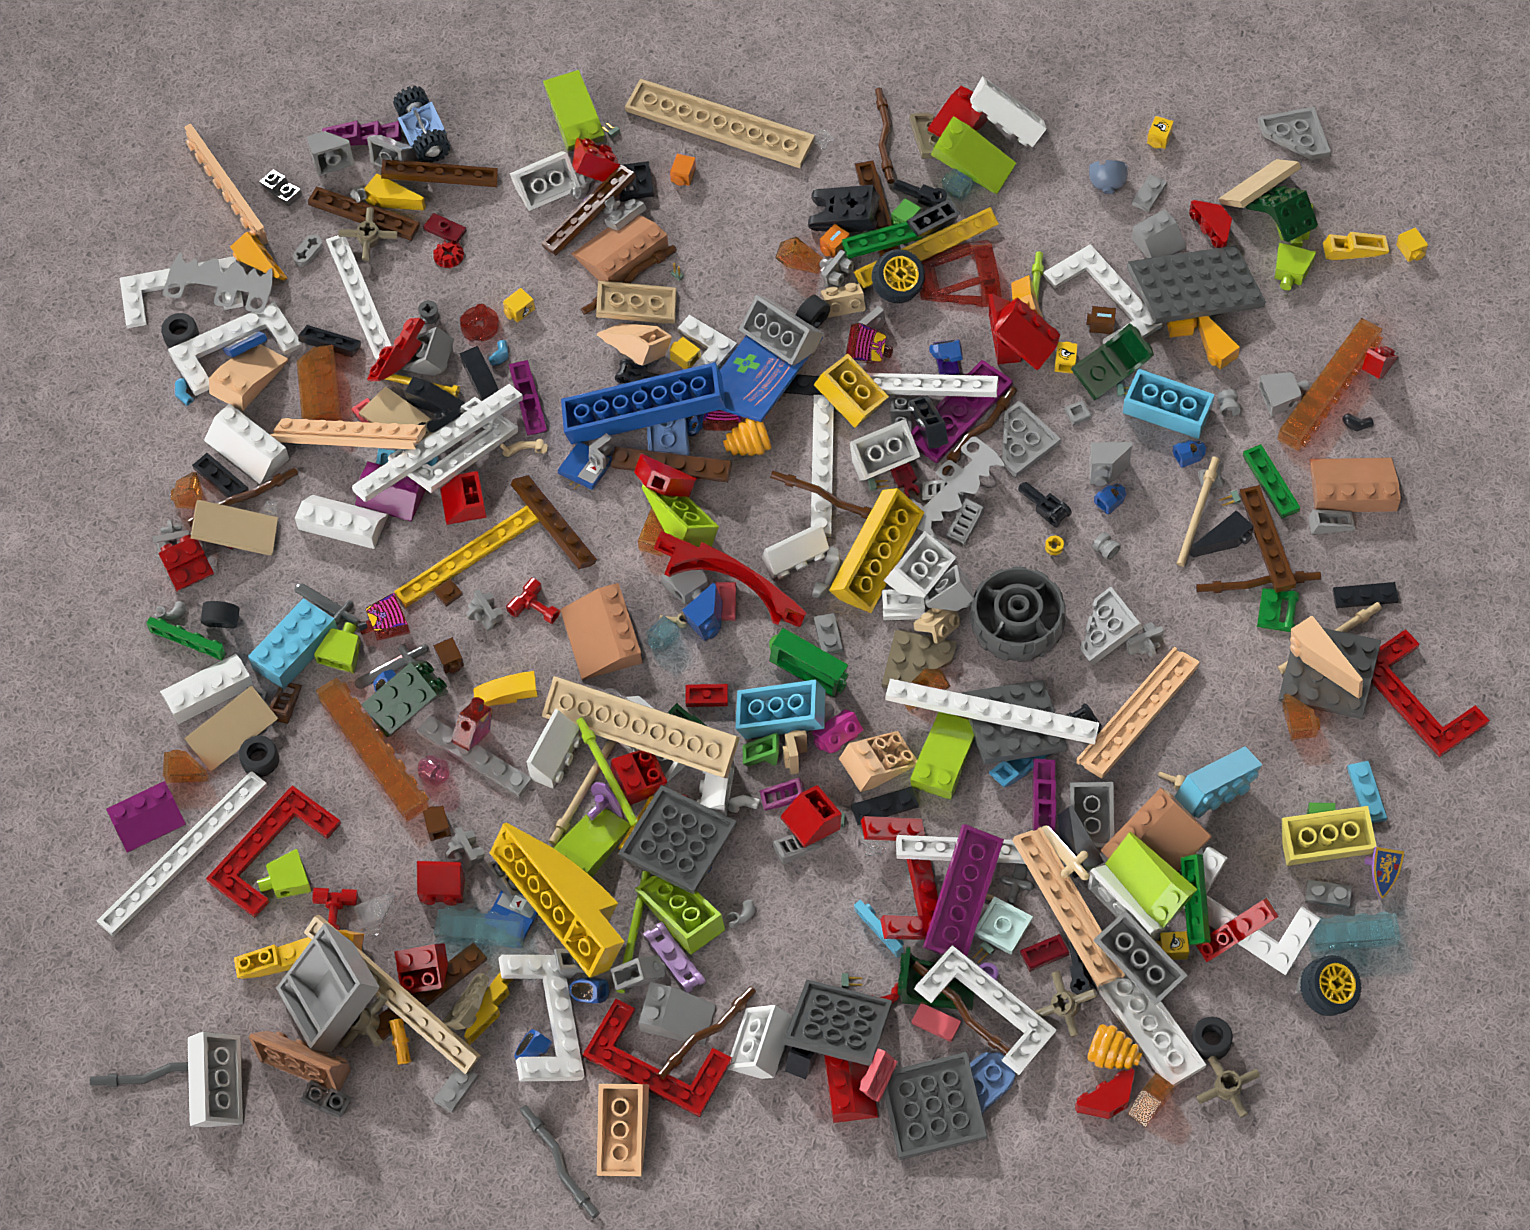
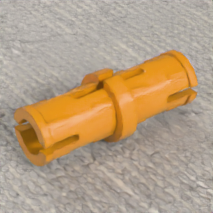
M402 1018L389 1021L393 1037L391 1042L392 1046L395 1047L398 1065L412 1062L408 1047L409 1037H406L404 1020Z

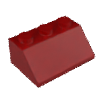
M989 294V320L997 365L1021 362V357L994 335L1001 309L1008 305L1010 301L997 295Z
M1018 297L1001 309L994 335L1035 370H1039L1055 350L1061 335L1056 328L1049 325L1042 316L1035 313Z
M824 1055L833 1123L878 1118L876 1101L859 1090L861 1080L867 1074L870 1066Z

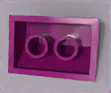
M367 461L359 481L383 465ZM406 476L367 502L357 495L355 506L386 513L389 516L412 522L426 489Z
M165 781L106 808L127 853L186 825Z

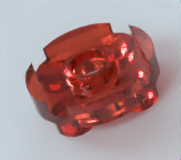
M477 304L460 316L461 332L469 340L487 341L497 334L499 317L493 309L486 307L485 304ZM477 321H483V326L475 325Z

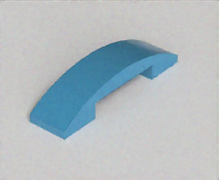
M1050 754L1009 760L1007 762L1003 761L993 768L989 774L1005 788L1019 781L1033 770V759H1045Z

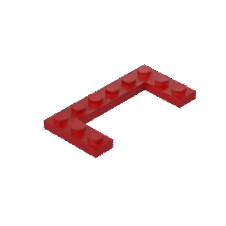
M1405 629L1380 646L1371 683L1440 758L1488 725L1490 720L1475 705L1444 727L1441 726L1389 668L1419 648L1420 644Z
M292 785L207 876L206 881L256 918L268 905L269 900L239 876L295 816L326 839L341 825V821Z
M864 816L861 819L864 840L896 841L897 835L925 836L922 819ZM907 859L918 916L883 915L880 918L884 939H926L938 901L930 860Z
M615 998L582 1054L583 1058L634 1084L649 1085V1092L701 1117L730 1066L732 1057L712 1047L691 1086L669 1074L662 1080L657 1075L660 1071L659 1069L615 1047L636 1011L634 1007Z

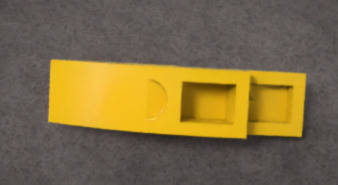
M307 937L280 947L274 944L234 957L237 978H256L290 970L311 939Z

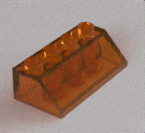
M334 346L313 347L297 360L301 417L308 420L342 421Z

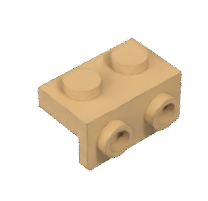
M849 283L838 288L828 287L826 290L821 291L822 299L830 305L828 318L865 311L864 293L859 283Z
M930 608L913 623L915 631L932 633L934 643L939 644L960 625V617L958 616V611Z
M794 730L785 734V746L782 747L785 769L789 768L791 775L799 773L798 754L807 752V734L805 730Z

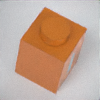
M677 153L670 170L671 182L678 186H690L696 170L695 157Z
M834 224L820 238L821 252L827 257L831 256L834 258L840 250L844 251L842 239L850 237V234Z

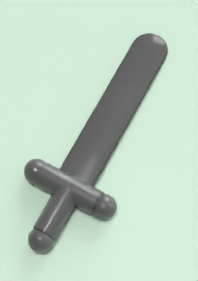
M303 583L295 586L294 590L297 594L334 615L333 618L336 625L342 619L355 626L361 623L359 618L349 613L354 606L353 601L348 600L343 606H340Z
M400 644L398 649L402 655L358 678L355 681V687L362 689L372 684L382 672L391 669L396 671L410 662H414L415 658L428 652V645L423 644L409 651L405 644Z
M1016 863L1012 877L1002 876L1000 878L1002 884L1011 886L1008 896V903L1011 905L1016 903L1020 889L1031 891L1034 888L1033 883L1025 881L1028 870L1026 864Z

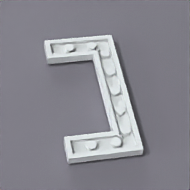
M1091 244L1043 272L1045 279L1056 289L1087 270L1132 320L1130 323L1138 328L1143 339L1162 328L1163 324L1154 323L1146 305ZM1127 325L1104 338L1103 344L1113 338Z
M234 256L218 259L222 273L234 261L237 262ZM170 268L120 278L127 329L147 325L142 293L164 289ZM186 282L185 285L194 284V283H192V282ZM172 283L169 285L168 288L178 287L180 285L178 283ZM237 290L233 305L231 307H224V310L244 307L242 291ZM222 292L223 303L229 302L231 299L230 293Z
M273 302L266 305L262 313H248L196 336L189 341L169 348L168 352L196 396L209 390V377L197 360L198 358L266 328L284 355L301 348L302 343L298 341V337L277 304Z
M691 315L678 327V332L707 349L692 368L716 362L719 368L737 347L736 342Z
M476 397L472 398L461 406V413H465L482 401ZM500 414L482 426L485 430L431 467L425 463L407 476L432 493L518 433V426ZM398 449L397 451L389 455L388 462L394 459L395 457L399 456L403 452H405L407 449Z
M1210 846L1203 853L1206 894L1228 859ZM1207 896L1208 918L1211 927L1217 930L1238 916ZM1301 907L1280 942L1257 930L1237 944L1286 975L1321 918Z
M952 945L920 980L914 990L932 1003L953 978L956 977L1024 1033L1002 1059L1007 1066L1020 1075L1053 1036L1056 1029Z
M501 955L498 959L502 979H543L556 1057H519L516 1060L519 1081L582 1080L585 1076L567 978L558 971L555 955Z

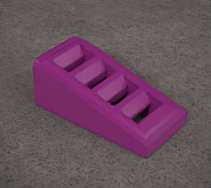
M798 777L760 790L764 810L767 811L790 805L799 795L794 794L793 788H797L799 794L805 791L803 781ZM785 790H789L790 797L786 798ZM780 791L781 800H778L776 792ZM767 794H772V803H769Z

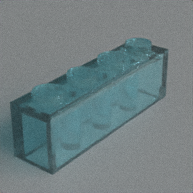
M445 907V909H438L434 935L437 940L463 943L474 942L481 945L523 949L527 923L524 917L515 913L505 916L495 911H488L485 914L479 913V911L474 909H467L465 912L457 911L453 907Z
M1384 911L1376 915L1360 913L1350 917L1345 915H1336L1333 918L1319 917L1321 920L1310 936L1308 945L1310 952L1398 945L1400 932L1396 913Z

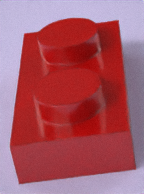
M728 684L685 685L686 707L728 706Z

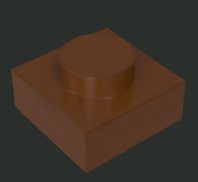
M448 579L433 590L434 594L446 607L463 595L462 591L451 579Z

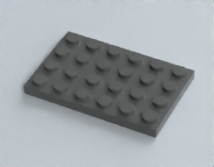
M1237 245L1134 260L1127 263V269L1155 324L1261 308L1266 303Z

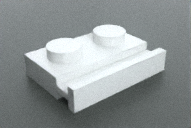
M882 590L883 620L919 619L922 614H925L924 597L899 594L896 590Z

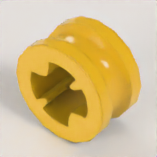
M1055 535L1046 539L1045 550L1048 554L1055 556L1063 551L1064 541L1062 538ZM1053 542L1057 543L1056 549L1052 548Z

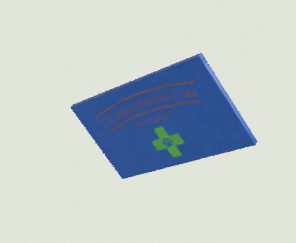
M746 335L720 369L726 408L721 410L762 422L811 354L793 366Z

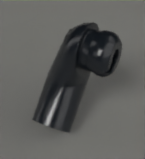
M1347 413L1342 418L1344 424L1354 431L1374 426L1371 417L1359 419L1355 415Z

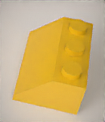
M848 353L824 371L814 384L854 428L865 421L889 397Z

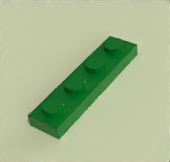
M903 222L842 239V246L847 258L851 259L920 240L922 236L917 237L909 225Z
M1262 444L1243 451L1242 456L1281 519L1300 512L1301 507Z
M149 617L146 622L149 631L153 634L221 661L226 655L223 644L217 640H208L197 632L193 634L182 626L168 624L162 618L155 619Z
M1195 854L1181 857L1182 876L1198 889L1185 905L1188 945L1210 943L1203 855Z

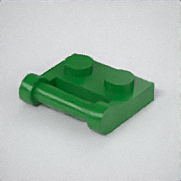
M1262 588L1257 627L1291 632V629L1295 627L1296 603L1299 601L1300 594L1297 591L1275 593V590ZM1282 600H1287L1286 620L1284 623L1279 622Z

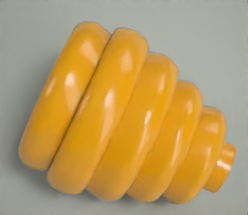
M748 418L740 422L738 427H734L732 432L727 433L726 440H723L726 452L731 451L734 456L737 454L741 456L746 454L754 456L757 454L760 456L772 448L764 422Z
M1101 1024L1095 1033L1087 1059L1090 1062H1095V1066L1099 1068L1114 1069L1116 1067L1117 1069H1123L1125 1067L1126 1069H1131L1133 1065H1139L1142 1053L1139 1052V1046L1132 1044L1133 1040L1127 1038L1123 1031H1118L1116 1026Z

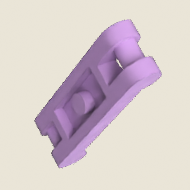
M663 922L656 924V928L653 930H647L643 933L644 938L686 993L693 991L692 988L696 985L700 986L706 982L702 974L695 968L668 932ZM662 935L664 939L657 942L655 938ZM691 974L692 978L687 981L684 977Z

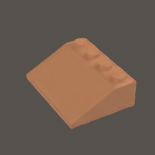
M638 215L618 231L610 227L606 228L574 251L572 255L599 281L620 283L635 266L651 258L655 252L668 248V235L655 222Z
M1392 458L1310 459L1315 510L1351 512L1398 511L1401 500L1400 490Z
M619 583L598 588L560 609L582 680L642 664L640 648Z
M1160 788L1111 838L1101 851L1109 859L1127 834L1132 832L1173 869L1179 872L1181 870V857L1195 855L1212 836L1169 791Z
M268 1030L251 1033L249 1036L259 1061L309 1082L312 1080L328 1089L333 1088L340 1091L351 1071L346 1059L340 1056H335L334 1058L327 1055L328 1053L325 1051L310 1049L305 1042L298 1039L296 1041L290 1040L282 1032L276 1031V1033Z

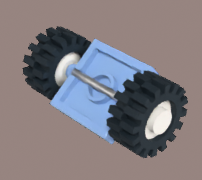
M409 86L407 90L402 89V93L398 92L396 94L397 97L394 96L393 104L399 116V123L410 146L414 148L420 162L433 163V161H439L438 159L440 158L444 159V155L449 154L450 144L445 136L447 134L433 103L429 101L425 90L420 86L418 88L413 86L412 89Z

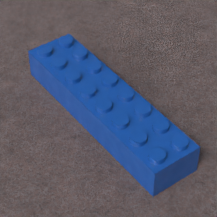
M716 362L561 399L564 433L571 445L578 443V441L585 442L601 438L606 433L609 436L726 408L722 374Z

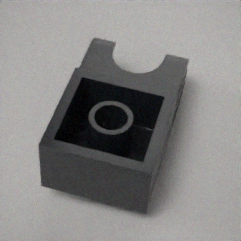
M874 185L813 190L811 194L813 202L817 206L826 208L821 213L809 217V229L827 232L836 224L846 232L876 230L880 196Z

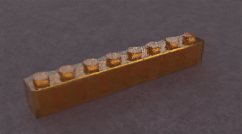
M1363 318L1359 320L1282 425L1277 440L1297 451L1302 446L1306 447L1311 439L1310 434L1318 431L1322 423L1320 422L1321 419L1329 416L1332 410L1331 406L1333 403L1337 404L1339 402L1342 390H1347L1352 383L1351 378L1353 375L1358 376L1362 369L1361 364L1365 359L1368 349L1379 347L1383 339L1381 337L1382 328Z
M336 677L316 689L319 701L406 822L427 810L428 796L423 789L418 790L416 787L418 784L412 774L408 775L405 772L406 766L400 758L398 760L395 758V751L389 743H384L382 740L384 736L379 728L374 729L371 725L373 721L367 712L363 714L360 709L362 708L360 702L356 697L352 698L349 693L351 691L345 682L341 683Z

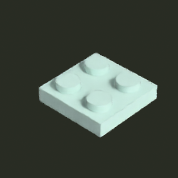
M994 896L977 924L974 936L1012 955L1032 922L1033 916Z

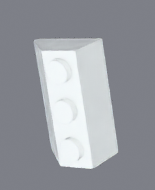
M562 151L509 173L515 189L528 211L570 194L571 189L574 187H580L568 154Z
M906 419L850 442L852 462L860 481L920 457Z
M821 522L764 550L761 558L772 579L775 577L782 579L790 574V570L795 568L797 571L808 566L807 562L811 560L817 562L826 557L829 546Z
M924 531L884 581L899 594L925 597L956 559V556Z
M557 709L554 710L527 760L530 778L550 788H554L556 783L559 784L562 781L565 766L571 764L574 749H578L582 743L580 728Z
M735 757L728 778L703 771L705 780L700 781L699 793H702V797L697 802L727 816Z
M776 1005L746 1008L730 1056L732 1057V1062L728 1069L761 1079L774 1078L781 1055L785 1049L784 1039L793 1016Z

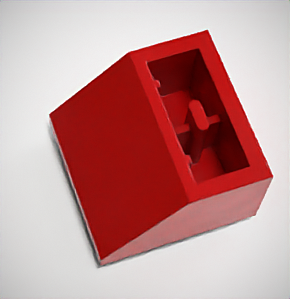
M584 138V140L576 139L572 162L576 173L604 182L620 166L611 147L605 144L597 145L588 138Z
M478 471L458 474L440 488L446 525L487 518Z
M638 750L611 759L610 769L629 805L648 799L658 791L661 785L667 784V779L654 754Z
M816 785L800 793L783 812L780 819L805 848L839 831L842 813L822 789Z
M445 943L394 951L399 984L410 994L444 987L448 968Z

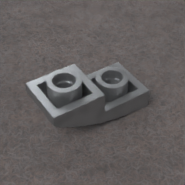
M272 170L260 181V184L288 206L303 195L299 188L290 184L285 176L275 170Z
M891 398V425L906 419L911 432V408L909 405L911 398Z
M495 860L488 862L484 866L496 885L509 897L521 893Z
M310 1080L300 1102L341 1118L351 1097Z

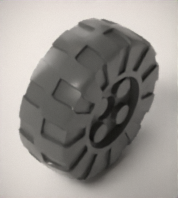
M1021 566L997 570L990 574L987 580L982 581L975 591L970 608L972 631L976 634L977 642L980 646L1001 660L1028 662L1032 661L1033 658L1042 657L1052 650L1054 644L1058 643L1062 636L1066 623V605L1063 600V594L1055 582L1053 583L1046 574L1038 570L1034 571Z

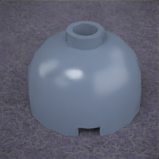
M1106 160L1103 165H1099V161L1089 165L1090 180L1093 186L1103 190V193H1114L1115 190L1125 184L1128 176V165L1125 166V162Z

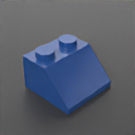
M712 583L682 611L689 626L704 641L714 638L721 629L723 600L716 585Z

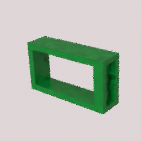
M785 628L781 629L772 643L769 661L803 681L817 680L826 690L825 693L832 697H835L838 692L842 693L847 685L846 680L849 676L847 673L848 664Z

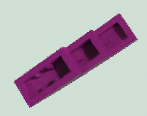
M357 120L322 128V132L326 131L347 139L350 146L368 145L367 138L373 135H382L395 141H401L402 127L399 121L383 125L379 121L360 125Z
M528 360L508 364L514 388L523 395V400L519 402V407L527 436L546 432L547 429Z
M1033 759V831L1047 825L1055 832V760Z

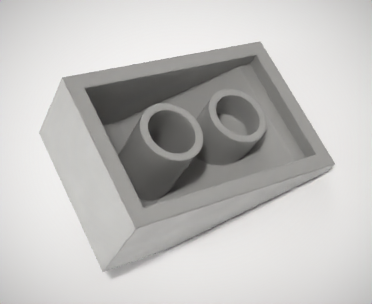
M1070 782V806H1073L1095 847H1104L1114 836L1113 782Z
M650 982L639 1020L640 1031L686 1042L692 1034L711 1025L716 1004L674 987ZM707 1038L698 1041L696 1044L705 1046Z

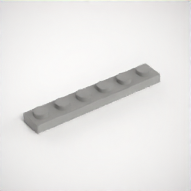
M431 715L417 730V733L518 797L521 796L532 782L530 777L479 745L475 744L470 748L472 741L463 735L458 734L453 737L454 730Z

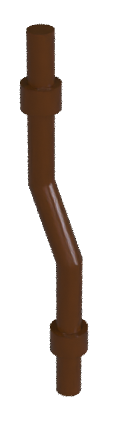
M879 87L875 89L877 109L880 110L883 128L878 147L882 159V171L885 172L887 183L892 184L894 183L893 164L889 160L886 147L891 123L887 110L888 102L884 98L882 88Z
M671 245L663 251L655 252L651 258L635 266L622 283L631 284L639 273L656 263L660 264L665 261L666 257L677 251L676 247ZM597 297L592 300L593 302L581 308L584 315L596 309Z
M1011 386L1004 397H1000L996 403V408L987 421L963 436L954 451H950L947 455L946 461L951 460L957 464L961 458V447L971 437L980 435L994 425L1003 410H1007L1011 404L1010 401L1017 392L1015 387ZM952 466L944 467L942 474L946 475Z
M293 467L282 474L278 473L272 476L271 480L260 486L228 497L217 504L231 506L235 503L254 498L275 486L279 487L285 484V481L296 476L298 471ZM194 516L186 520L190 527L193 525Z
M776 471L771 473V479L783 482L786 486L792 488L795 486L816 493L838 508L861 515V518L867 519L872 511L870 507L864 506L863 508L842 501L822 487L797 479L795 475H785Z
M1295 571V573H1292L1296 583L1321 580V572L1304 573V571ZM1269 575L1239 582L1221 583V581H1212V583L1196 584V592L1213 591V593H1222V591L1250 589L1272 582Z
M918 961L912 966V969L922 977L929 972ZM949 986L944 988L942 993L953 1001L966 1024L988 1041V1045L991 1048L997 1049L1006 1055L1011 1049L1002 1042L1003 1039L996 1034L993 1035L974 1020L960 995Z
M749 986L740 997H737L731 1003V1008L716 1024L692 1034L676 1053H672L669 1056L667 1063L657 1073L658 1077L664 1080L674 1068H677L683 1062V1057L698 1041L722 1031L738 1012L741 1013L747 1006L746 1003L756 993V990Z

